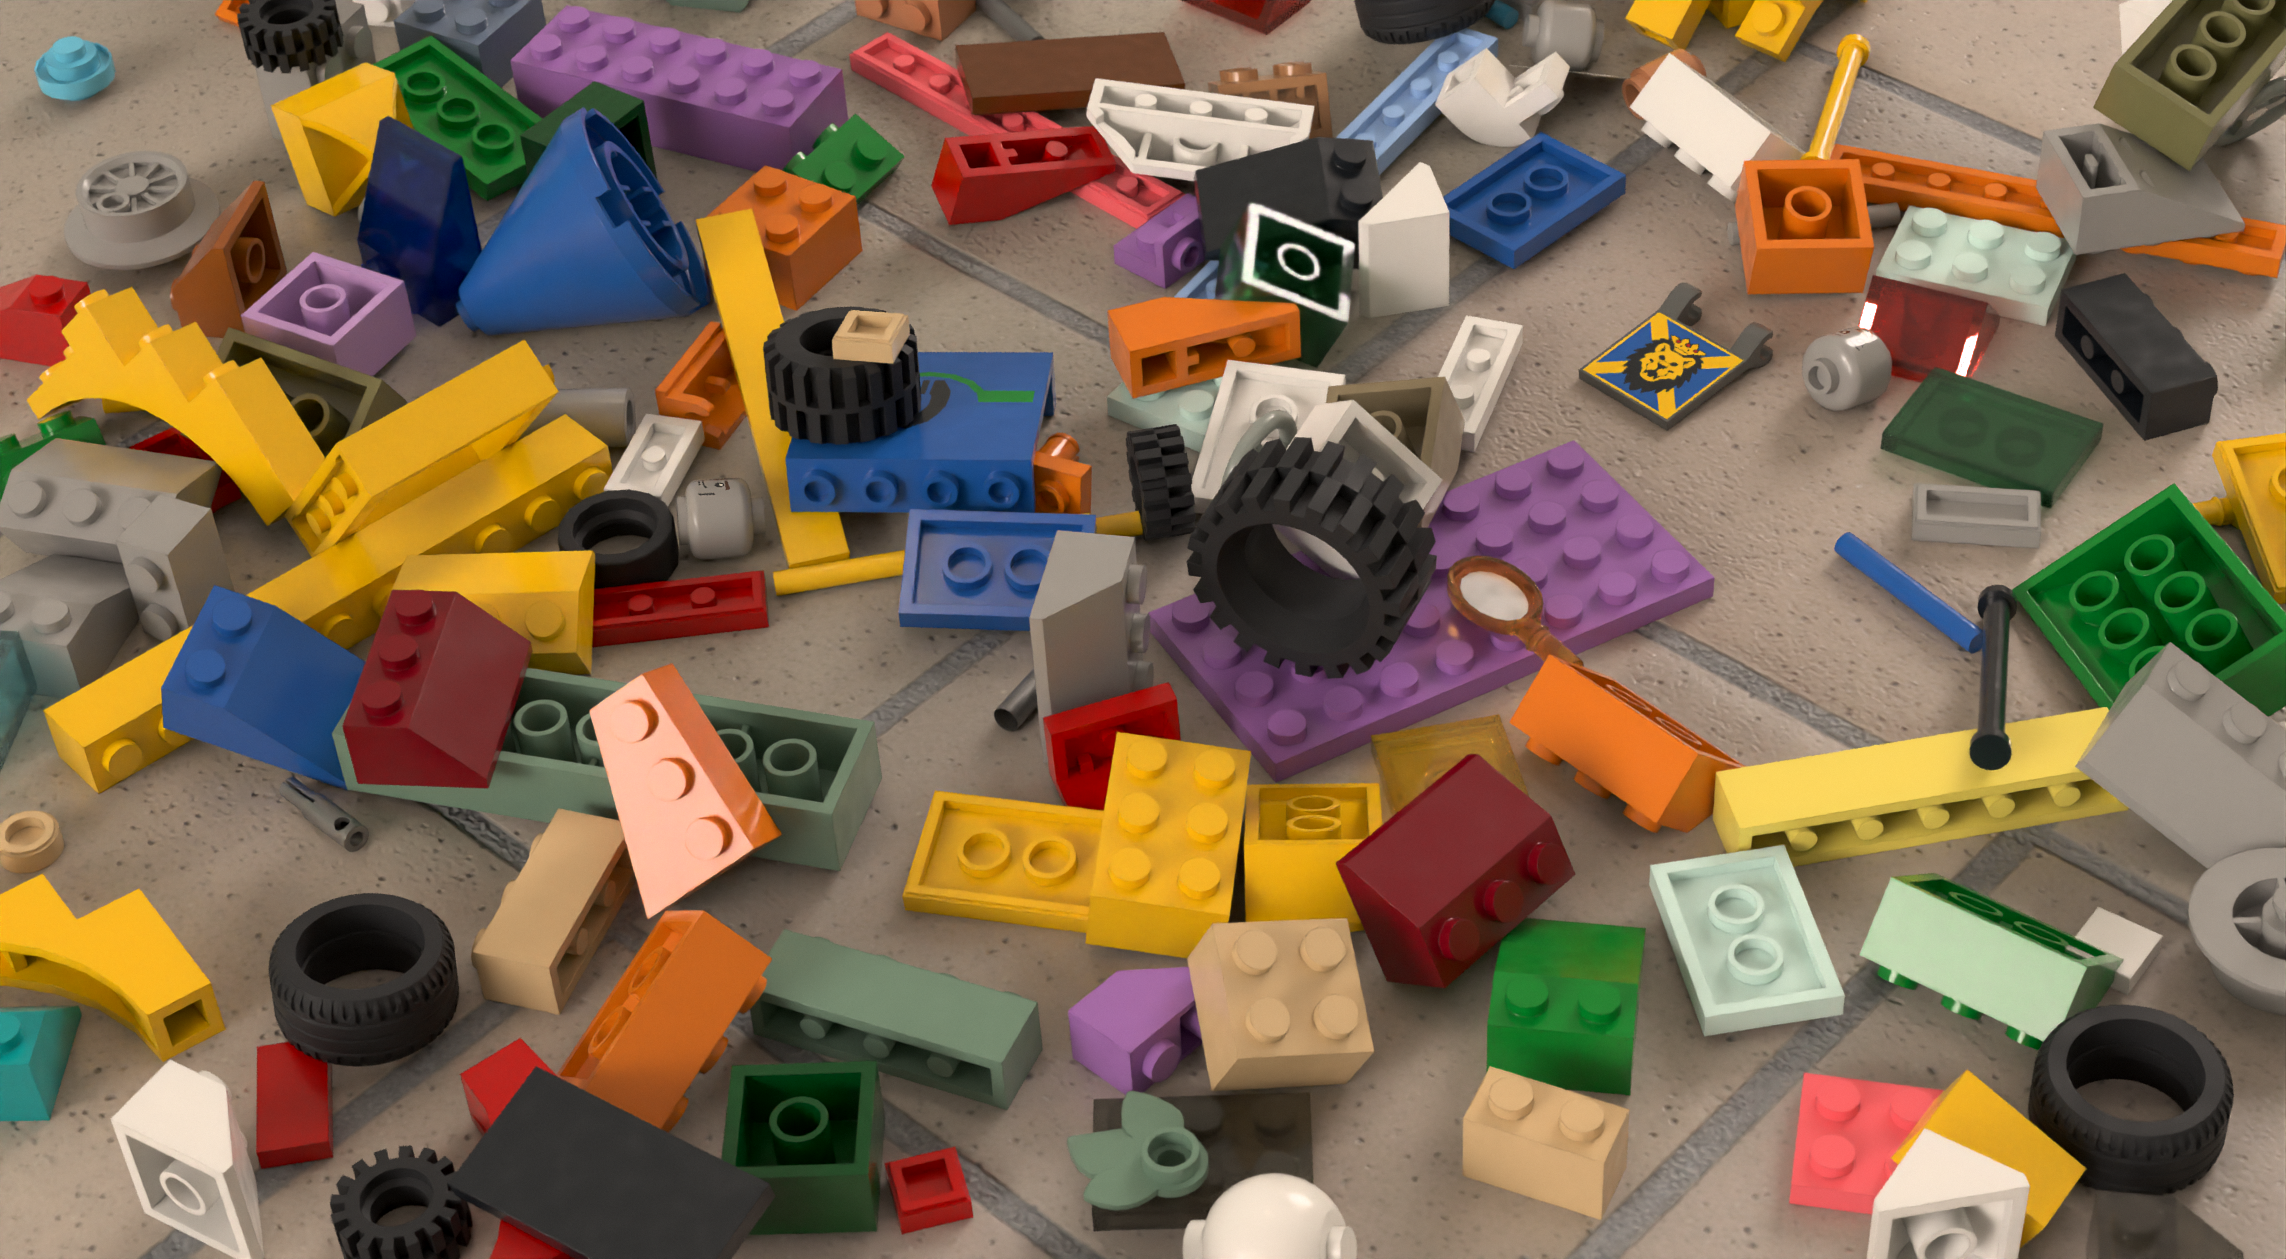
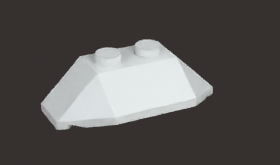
M1095 78L1087 106V118L1132 173L1194 181L1196 170L1308 140L1314 115V106L1098 78Z

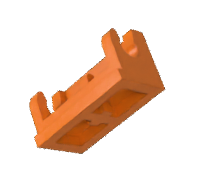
M710 321L655 389L659 415L702 421L705 437L702 446L721 450L747 415L724 330L721 327V323Z

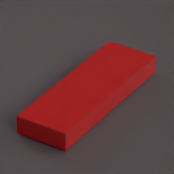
M764 570L594 589L592 648L769 628L767 586Z

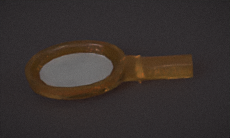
M1479 555L1462 558L1450 567L1446 585L1448 597L1455 608L1468 620L1491 632L1515 635L1525 644L1526 650L1533 651L1544 662L1550 654L1584 666L1583 661L1550 633L1549 627L1541 625L1544 605L1542 593L1536 583L1525 572L1504 560Z

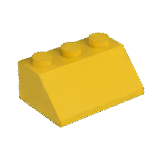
M593 550L406 556L392 590L456 591L531 642L533 652L528 668L572 675L591 674L595 553Z

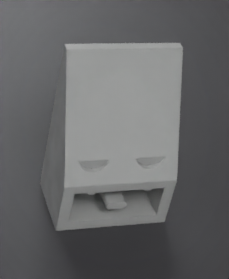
M2100 123L2043 131L2036 189L2075 255L2086 253L2098 254L2107 250L2142 245L2154 246L2163 242L2198 237L2210 238L2219 234L2244 231L2245 222L2203 157L2188 171L2134 134Z

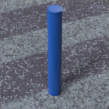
M1851 532L1844 533L1837 540L1834 550L1838 555L1971 654L1978 652L1982 648L1983 630Z

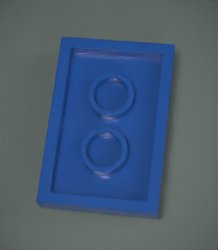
M1540 132L1443 196L1450 213L1449 235L1515 269L1625 194L1626 174Z
M910 509L898 612L900 627L1030 631L1029 617L1057 530L1096 534V515Z

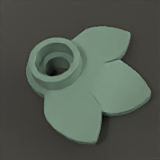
M1129 1091L1124 1097L1121 1111L1122 1129L1073 1135L1067 1138V1148L1076 1168L1086 1177L1092 1179L1085 1188L1083 1194L1084 1201L1103 1209L1125 1210L1138 1207L1156 1196L1174 1198L1187 1195L1203 1184L1209 1171L1207 1152L1195 1135L1185 1129L1181 1111L1158 1097L1142 1092Z

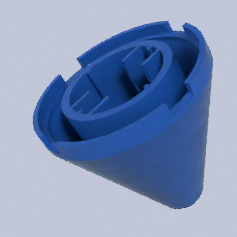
M585 107L562 121L460 285L459 295L461 300L456 303V308L470 330L476 332L480 329L488 336L687 317L709 304L711 290L701 258L684 223L680 221L674 224L659 198V195L665 191L635 148L610 120L594 108L586 111Z

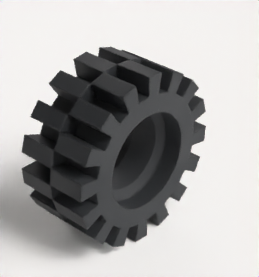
M249 0V4L242 3L239 8L240 14H237L246 56L256 68L263 65L266 72L273 73L277 67H280L281 74L291 73L292 67L297 66L300 67L301 72L310 70L309 63L315 62L318 66L326 63L325 55L335 57L339 53L338 47H342L344 43L335 0Z
M1172 424L1127 432L1126 447L1128 452H1126L1129 465V480L1132 485L1131 493L1133 502H1135V511H1139L1144 541L1192 534L1196 528V513L1193 507L1195 500L1191 488L1192 478L1188 469L1187 452L1185 453V444L1179 426Z
M399 1146V1156L389 1159L387 1149L374 1152L377 1164L369 1167L361 1159L352 1165L355 1180L342 1175L337 1182L339 1195H331L330 1207L332 1214L330 1215L344 1259H459L460 1253L457 1245L468 1246L471 1239L469 1227H473L469 1204L467 1201L456 1196L448 1184L456 1173L453 1162L446 1156L438 1161L435 1150L424 1147L419 1157L415 1158L412 1146ZM412 1205L427 1207L419 1217L408 1223L397 1226L376 1224L385 1214L394 1209Z

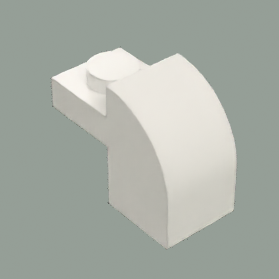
M1486 48L1447 74L1435 106L1462 133L1477 142L1495 147L1522 145L1534 137L1541 116L1551 111L1564 95L1562 88L1570 66L1557 52H1554L1515 78Z

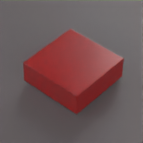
M955 1146L884 1163L889 1190L902 1234L973 1218L972 1202Z

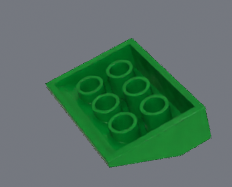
M2175 483L2012 589L2019 604L2099 708L2107 707L2110 710L2125 684L2169 642L2201 664L2206 670L2257 707L2267 717L2286 706V612Z

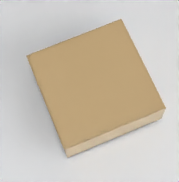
M859 310L849 311L832 339L833 359L893 364L910 335L908 315Z

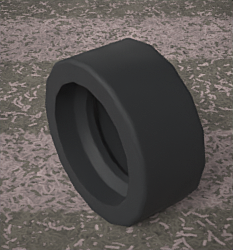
M630 489L605 491L587 497L573 506L559 523L558 545L560 551H588L600 541L615 536L635 535L649 539L638 548L623 553H595L594 589L667 581L678 566L679 546L673 515L665 502L650 493Z

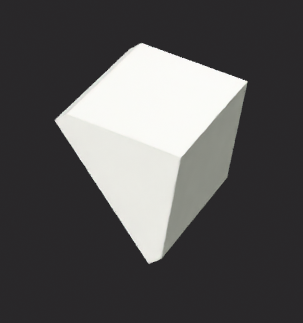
M1419 162L1358 221L1360 315L1374 318L1449 306L1450 213L1430 165Z
M1924 1128L1874 1199L1867 1259H2018L2030 1188L2025 1174Z

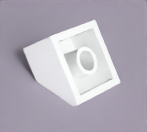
M169 1060L111 1118L145 1214L235 1259H264L257 1182L246 1150L248 1143L239 1129L231 1104L232 1094L227 1085L213 1073L205 1070L197 1073Z

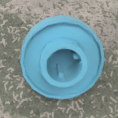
M70 36L57 40L38 59L34 72L42 93L55 99L78 101L90 98L106 88L114 80L116 69L112 55L107 47L99 43L82 40L79 37Z

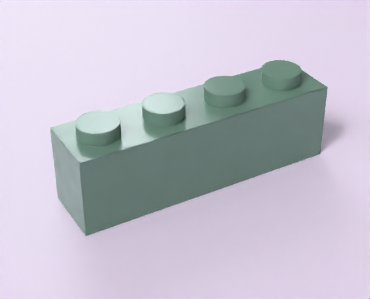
M787 929L783 930L767 954L772 958L762 974L767 979V984L760 998L750 1009L755 1035L845 1062L877 1061L879 1072L1008 1110L1043 1050L1038 1002L1023 998L1013 992L998 991L963 981L951 974L932 972L898 962L885 955H873L835 944L823 937H811Z

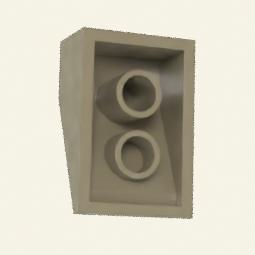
M1446 377L1328 386L1326 403L1346 400L1356 401L1442 479V482L1424 507L1425 514L1417 528H1428L1458 470L1465 420Z

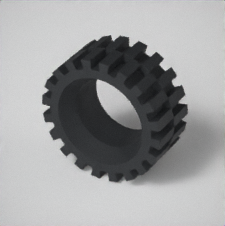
M1295 437L1287 450L1281 439L1266 442L1259 453L1253 448L1233 468L1190 536L1187 549L1192 550L1193 553L1187 560L1188 575L1201 577L1193 589L1199 602H1214L1216 607L1210 615L1211 620L1220 630L1231 624L1239 632L1233 642L1246 652L1250 650L1253 644H1256L1267 651L1263 662L1280 668L1285 659L1295 662V674L1312 677L1318 666H1323L1328 679L1343 678L1350 666L1358 675L1370 670L1376 659L1381 663L1390 653L1431 583L1430 578L1436 569L1437 561L1436 555L1429 554L1436 542L1432 528H1417L1425 514L1417 499L1403 503L1399 498L1405 485L1393 474L1382 481L1371 473L1377 464L1376 461L1361 454L1357 462L1353 463L1343 458L1344 445L1328 441L1323 450L1318 452L1314 451L1312 438ZM1272 524L1302 530L1324 541L1348 561L1360 579L1333 578L1305 566L1283 546Z

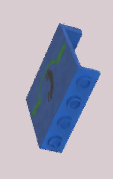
M918 352L921 408L918 414L913 415L914 420L907 426L898 427V431L887 436L877 437L875 440L840 445L811 443L810 440H799L792 437L785 458L791 512L909 513L910 509L1035 513L1036 500L1033 463L1043 416H1054L1056 408L1053 352Z

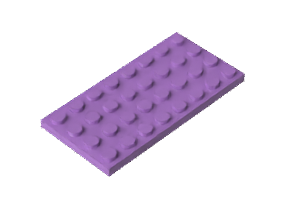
M1573 440L1446 492L1428 527L1432 528L1436 541L1429 554L1437 556L1436 569L1430 578L1431 583L1390 653L1381 663L1376 659L1370 670L1357 675L1350 666L1343 678L1328 679L1323 666H1318L1314 675L1307 677L1295 674V662L1285 659L1280 668L1265 663L1263 660L1267 651L1253 644L1250 650L1246 652L1233 641L1239 632L1231 624L1220 630L1210 618L1216 605L1214 602L1200 603L1196 594L1148 612L1150 616V633L1245 747L1251 751V754L1275 783L1535 673L1541 669L1549 654L1565 660L1713 597L1714 577ZM1302 551L1292 554L1298 561L1310 569L1331 577ZM1477 571L1492 572L1507 578L1525 594L1529 604L1527 614L1521 619L1514 621L1496 620L1481 614L1471 607L1463 597L1460 589L1462 578L1468 573Z

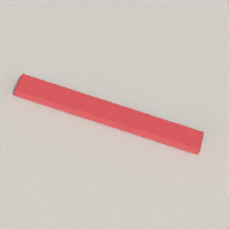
M889 32L849 54L852 71L969 136L1064 128L1034 111L972 115L958 70ZM1115 155L1113 157L1117 165L1113 173L1070 191L1136 229L1185 195V193L1154 176L1132 173L1121 158Z

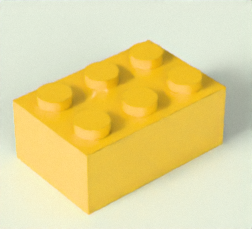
M1117 732L1090 894L1085 944L1188 958L1213 923L1229 922L1251 751Z

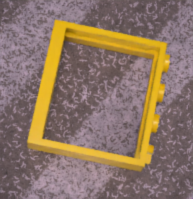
M524 339L336 443L284 515L310 556H316L515 443L559 392L554 385L555 378L550 365L547 364L542 367Z

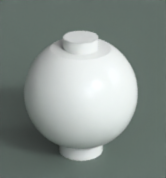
M1261 1174L1233 1185L1216 1200L1206 1220H1192L1189 1222L1183 1238V1259L1357 1258L1355 1233L1350 1226L1345 1225V1221L1334 1202L1312 1183L1287 1174Z

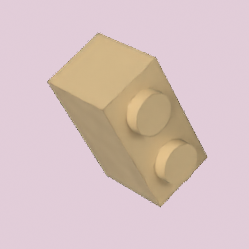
M1490 1066L1463 1118V1176L1602 1220L1627 1167L1630 1109Z

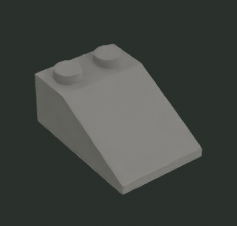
M52 554L0 579V689L64 699L103 676L140 620L122 563Z

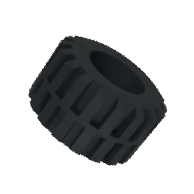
M854 306L824 308L800 314L799 317L788 319L781 323L780 328L770 332L767 336L768 341L764 342L763 346L771 420H775V426L781 431L789 432V436L799 440H810L811 443H830L835 445L875 440L877 437L887 436L898 431V427L907 426L914 420L913 415L919 413L922 400L917 337L911 324H909L910 335L896 360L891 364L833 359L832 339L849 311L886 312L884 310Z

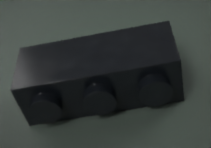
M2126 273L2061 289L2055 337L2144 441L2209 423L2213 398L2218 391L2217 375L2213 367L2197 354L2184 339L2181 331L2171 325L2154 306L2152 299L2146 293H2143Z

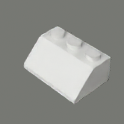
M1670 53L1630 106L1633 111L1647 121L1641 128L1645 134L1667 149L1672 142L1680 148L1674 157L1699 175L1705 169L1710 171L1713 176L1708 181V184L1734 203L1737 198L1744 161L1800 160L1801 156L1806 153L1729 92Z

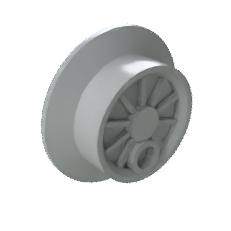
M157 151L128 152L113 156L96 164L81 177L76 187L78 205L72 210L66 220L64 236L72 254L92 266L112 270L148 268L170 262L191 252L197 244H200L212 223L220 216V206L215 193L207 185L188 177L185 165L178 158Z
M2286 848L2247 850L2218 861L2200 876L2193 887L2188 904L2189 927L2196 944L2210 960L2215 977L2232 996L2258 1010L2286 1015Z

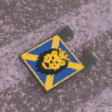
M1682 282L1671 291L1659 310L1580 368L1579 379L1668 431L1744 371L1751 368H1760L1768 364L1772 360L1773 350L1764 343L1772 339L1773 331L1762 324L1753 322L1743 330L1729 350L1690 327L1701 319L1702 310L1694 305L1693 302L1701 298L1702 291L1691 284Z

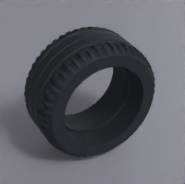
M1354 0L1360 26L1366 36L1379 43L1401 45L1430 41L1461 31L1486 16L1495 0Z
M361 893L323 902L307 910L288 924L286 929L276 939L270 954L268 971L277 1024L291 1045L295 1046L297 1050L303 1051L307 1056L312 1055V1058L316 1060L322 1059L323 1062L341 1066L363 1067L390 1063L402 1059L424 1048L428 1043L434 1041L437 1036L441 1035L456 1012L459 999V983L455 946L451 934L443 920L433 913L432 910L403 897L381 893ZM382 969L404 973L390 982L369 988L341 989L326 986L327 983L338 977L362 970Z
M2124 1004L2099 1006L2095 1009H2086L2085 1012H2078L2074 1016L2066 1018L2064 1022L2059 1023L2045 1038L2035 1059L2028 1101V1117L2032 1124L2086 1168L2077 1181L2082 1183L2083 1186L2120 1197L2164 1196L2165 1193L2172 1194L2176 1190H2183L2188 1185H2193L2197 1180L2204 1177L2217 1161L2225 1143L2233 1106V1081L2229 1066H2227L2225 1058L2221 1055V1051L2215 1047L2212 1040L2208 1039L2203 1032L2198 1031L2195 1026L2188 1024L2187 1021L2149 1007ZM2122 1079L2135 1081L2163 1092L2175 1101L2184 1113L2170 1119L2155 1122L2129 1121L2111 1116L2095 1108L2076 1089L2100 1080Z

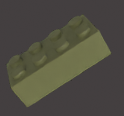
M2172 0L2114 64L2093 108L2190 171L2286 62V0Z

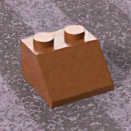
M253 181L212 223L200 244L194 247L192 257L181 275L173 281L170 291V302L173 310L178 312L181 327L197 322L206 337L224 338L228 327L245 333L241 315L287 274L264 181Z

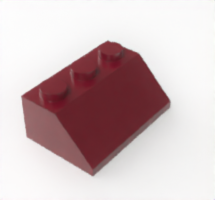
M392 590L342 725L357 783L489 789L533 652L531 642L456 591Z
M1468 754L1335 863L1386 981L1446 988L1576 875L1552 816L1479 754Z

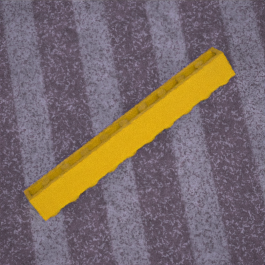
M564 414L246 596L277 606L347 650L377 632L389 599V594L406 556L515 552L559 526L561 520L573 506L587 497L604 492V487L613 473L608 445ZM193 625L43 710L59 757L98 794L194 739L163 728L161 687Z

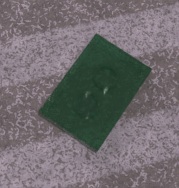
M1934 367L1882 432L1881 449L1990 488L2040 491L2041 506L2051 509L2101 441L2104 424Z

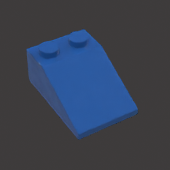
M214 585L161 687L163 728L347 790L332 732L351 703L365 661L277 606Z

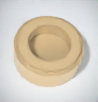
M37 810L19 812L8 817L0 824V864L10 872L26 874L42 870L54 863L63 852L64 839L55 817L47 812Z

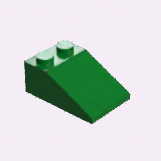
M1525 918L1501 940L1494 970L1487 1022V1071L1491 1066L1566 1090L1631 1095L1646 928Z

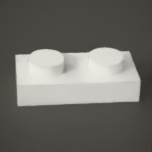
M646 414L604 487V492L630 489L650 493L665 502L668 507L705 440L702 421Z

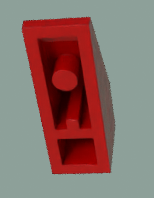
M1094 126L948 137L944 139L931 186L949 225L999 221L1109 175L1115 171L1117 163L1105 139Z
M37 274L0 287V358L45 366H53L66 360L63 351L70 345L61 331L78 314L74 306L91 294L88 283Z

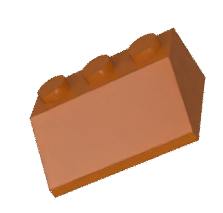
M1550 654L1509 722L1530 736L1525 744L1526 748L1557 766L1561 764L1562 760H1565L1578 769L1573 778L1578 784L1605 799H1608L1611 793L1627 803L1622 812L1626 817L1654 833H1658L1662 825L1685 833L1691 831L1713 814L1716 772L1746 767L1612 677Z
M704 910L665 911L556 1076L666 1132L671 1131L688 1106L689 1099L684 1096V1093L698 1072L702 1074L707 1073L718 1062L725 1051L728 1038L723 1034L737 1012L744 1014L749 1011L763 993L767 979L762 974L772 958Z

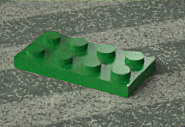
M432 35L372 64L395 73L421 151L428 156L438 155L448 158L455 167V177L483 199L489 201L526 181L528 174L520 135L542 120L540 116Z

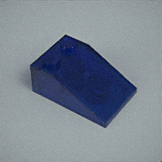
M387 116L379 121L357 241L363 263L361 267L403 280L411 313L420 315L438 327L443 326L459 315L456 308V303L461 300L459 287L482 252L464 162L459 154Z

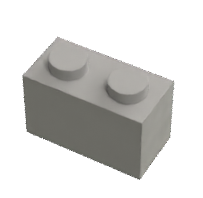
M159 494L115 540L145 634L152 635L160 640H168L194 625L214 585L235 592L210 508Z

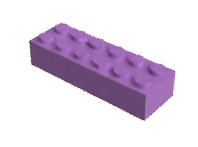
M566 5L510 60L518 101L542 119L593 81L644 100L652 146L758 172L765 165L783 170L787 163L800 151L806 156L814 151L812 145L830 124L834 123L840 128L848 121L842 69L818 64L812 60H800L774 54L765 49H753L731 44L717 38H706L688 34L674 28H663L633 21L627 17L602 14L579 6L572 7Z

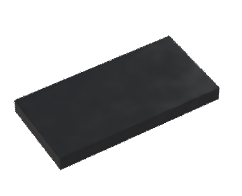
M537 1066L448 1182L456 1196L575 1259H732L775 1198L769 1183Z

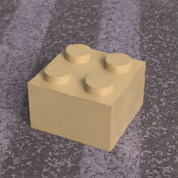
M1347 918L1213 923L1188 956V966L1211 1091L1347 1084L1375 1052Z

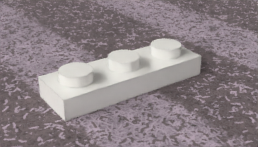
M1467 315L1438 375V377H1446L1465 420L1461 450L1475 452L1523 344V325Z

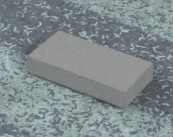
M1914 483L1911 540L2039 549L2041 537L2040 491Z

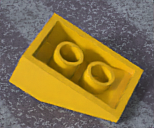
M1379 783L1247 784L1244 835L1245 922L1347 918L1350 932L1364 930L1335 863L1383 825Z

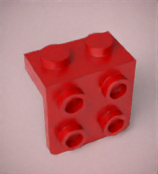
M1169 682L1043 717L1049 774L1064 806L1104 811L1117 732L1181 741L1177 697Z

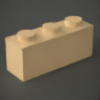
M558 808L545 832L539 833L535 837L530 848L529 859L517 879L511 880L506 885L499 909L488 927L482 928L477 933L473 942L471 962L473 967L477 969L484 999L560 1015L636 881L620 820Z

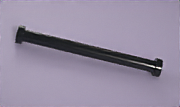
M2004 585L1988 586L1982 590L1978 597V613L1983 619L1978 731L1971 738L1969 754L1972 762L1984 770H1997L2004 767L2010 761L2012 755V743L2009 736L2005 733L2009 629L2010 620L2017 611V597L2010 588Z

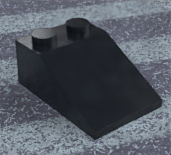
M1315 137L1196 170L1194 175L1204 260L1359 269L1358 221L1383 198L1372 140Z

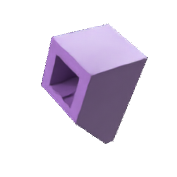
M1189 967L1118 970L1068 1010L1073 1059L1125 1095L1129 1091L1144 1093L1154 1083L1163 1082L1172 1075L1184 1058L1203 1043Z

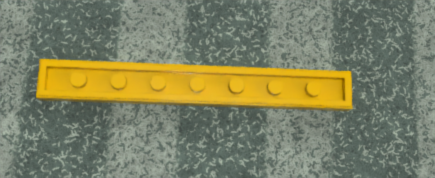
M751 208L695 219L697 234L788 569L850 559V551L838 512H791L785 458L792 437L789 436V432L779 430L775 426V420H771L763 353L764 342L768 341L767 336L772 330L780 328V324L784 322L753 210Z

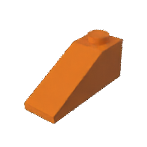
M1161 297L1107 311L1110 356L1132 399L1223 377L1228 360L1271 365L1301 357L1300 310L1296 303Z

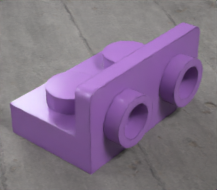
M1190 193L1185 194L1113 246L1115 264L1166 289L1205 261L1196 196Z

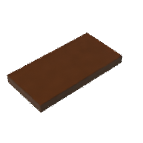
M1164 32L955 45V62L972 115L1087 108L1095 78L1185 90L1184 79Z

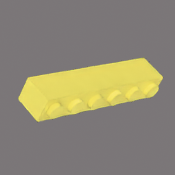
M2107 707L2006 723L2005 733L2009 736L2012 743V755L2010 761L2004 767L1997 770H1984L1972 762L1969 749L1971 738L1978 731V728L1718 771L1715 778L1713 822L1726 853L1785 845L1793 867L2126 811L2129 808L2075 767L2109 712Z

